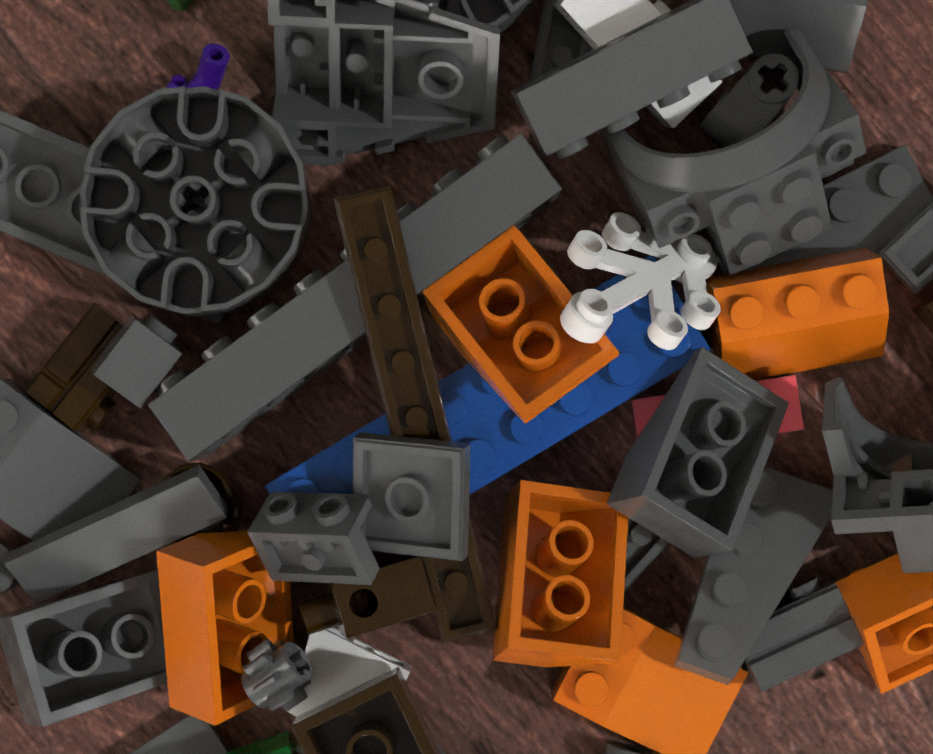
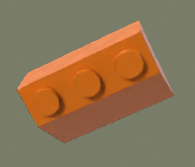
M866 247L758 267L754 270L740 271L731 276L729 273L710 276L705 279L707 293L711 294L721 307L720 314L710 326L714 353L717 357L753 380L884 356L889 307L882 257Z
M520 480L505 497L495 618L497 630L494 631L492 661L539 667L617 664L620 662L628 517L607 505L611 493Z
M248 531L199 533L156 551L169 707L214 726L256 706L246 694L241 680L242 674L245 672L243 667L251 662L246 653L266 639H269L273 645L280 640L284 641V643H294L290 581H274L271 579L247 533Z
M897 553L867 568L857 569L849 576L834 582L839 588L849 614L853 618L864 645L860 646L859 649L881 694L933 670V572L903 573L899 554Z

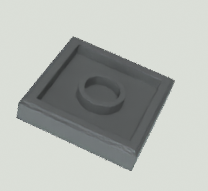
M362 432L353 437V494L368 495L372 504L361 525L362 532L371 551L463 561L468 556L471 443Z

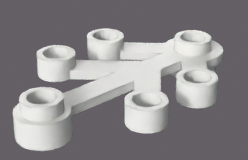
M617 212L611 215L604 226L602 237L593 231L581 230L576 234L567 249L571 261L581 268H598L627 277L602 292L596 289H586L571 297L561 313L560 321L564 330L580 342H598L611 325L614 313L647 294L651 315V323L647 328V334L656 346L665 350H673L680 344L688 332L687 324L695 329L706 330L720 314V304L711 294L707 293L705 281L715 271L717 258L709 242L697 234H691L659 249L652 235L641 231L639 223L633 217ZM607 244L619 251L633 249L661 259L652 262L607 249ZM672 280L683 284L686 301L681 307V316L674 311Z

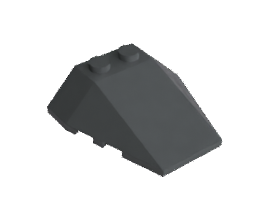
M267 0L268 25H274L276 95L272 118L282 125L303 165L329 166L345 162V155L372 149L376 150L377 155L392 152L395 149V144L425 138L428 144L495 129L500 28L415 0Z

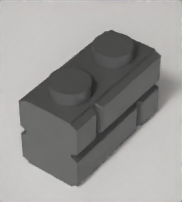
M814 576L802 580L787 589L790 598L779 602L744 660L753 683L761 692L864 645L836 583L829 580L820 583L818 577Z

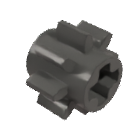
M266 639L246 653L251 662L243 667L245 672L242 674L241 680L246 694L254 704L261 708L270 707L272 711L282 706L287 712L308 698L304 688L311 684L310 679L313 675V669L309 658L298 645L292 642L284 643L282 640L273 645L269 639Z

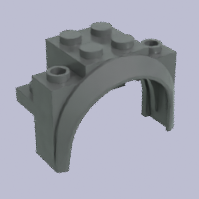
M799 29L783 32L794 53L799 75L797 86L799 93L791 106L776 121L757 134L736 144L712 151L673 154L652 150L639 144L630 137L625 129L611 134L608 133L606 127L599 130L610 165L635 206L642 231L652 235L659 249L691 234L700 235L705 233L731 276L833 229L822 178L833 175L837 171L854 164V159L866 154L858 112L813 52Z
M836 378L825 383L822 433L834 475L831 511L834 533L851 534L893 531L903 573L933 572V443L909 440L877 428L857 411L843 378Z

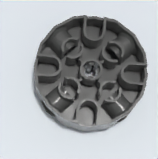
M205 86L158 89L119 110L90 146L83 169L85 174L80 188L82 233L103 272L139 301L149 306L191 318L235 313L273 292L301 257L312 219L308 172L282 125L246 96L221 89L219 91ZM195 191L200 196L210 194L204 200L208 208L203 213L198 214L192 210L186 214V211L191 207L187 197Z

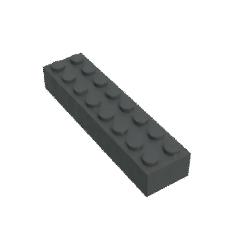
M521 133L511 141L504 134L493 140L477 154L480 158L477 161L478 165L463 175L460 169L456 168L445 175L431 187L433 198L419 208L411 201L397 210L418 302L424 299L423 290L512 226L515 225L520 229L557 202L562 188ZM345 249L339 254L344 262L327 275L321 268L312 272L293 287L298 296L283 307L277 306L275 302L265 306L248 319L247 323L251 330L237 340L225 336L200 355L206 362L192 373L190 371L185 373L181 369L163 380L156 387L155 391L159 397L149 403L148 406L188 461L202 460L367 340Z

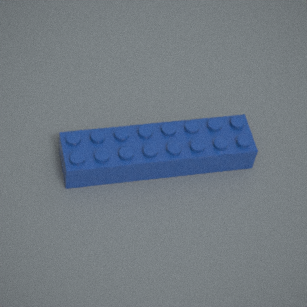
M652 255L644 258L652 262L657 261L656 257ZM617 274L594 289L602 292L627 277ZM672 286L674 311L681 316L680 310L683 302ZM647 294L614 313L613 321L604 333L619 351V356L526 424L470 364L440 380L438 385L452 442L471 443L470 494L684 367L695 349L703 347L710 351L711 349L700 330L687 324L688 332L675 349L665 350L656 346L647 334V328L651 323L649 297ZM386 414L265 485L268 492L353 494V437L360 432L390 435Z

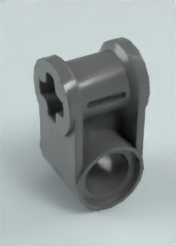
M771 53L761 56L753 63L732 90L729 89L699 125V128L723 148L743 141L772 124L773 118L794 94L799 80L796 66L789 58L781 54ZM775 71L782 77L778 82V87L783 92L774 88L767 94L760 89L764 79L759 72L762 75L768 76Z

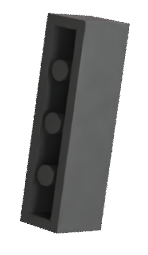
M691 0L510 92L539 152L545 156L555 152L557 158L562 159L588 146L586 136L604 127L611 134L634 124L640 119L636 111L656 101L659 108H664L684 99L691 94L688 85L708 76L710 83L734 74L742 68L738 60L753 53L729 0Z

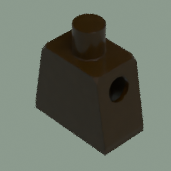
M404 555L378 563L380 569L372 585L325 583L328 594L298 603L307 635L338 626L340 634L349 638L436 612L421 557ZM365 590L369 597L368 606L366 609L354 613L350 607V598L352 594Z

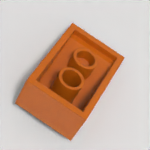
M515 225L422 291L432 318L462 356L524 424L619 356V351L605 334L596 343H583L571 337L564 330L560 316L573 295Z
M623 606L620 662L617 664L565 666L562 668L550 693L553 701L661 754H707L749 672L740 667L729 685L675 667L674 663L682 637Z

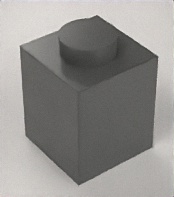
M132 314L92 366L93 375L141 408L182 355L179 347L172 343L178 334L152 314L148 316L145 322Z

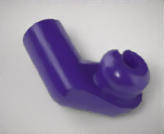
M211 43L203 48L197 72L192 80L189 81L184 76L177 74L172 76V80L168 82L166 88L205 86L216 90L219 89L230 58L228 50L219 44Z

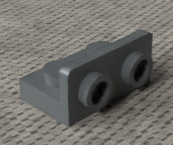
M272 492L268 495L247 532L268 574L274 581L372 585L380 569L361 529V525L372 506L366 494Z

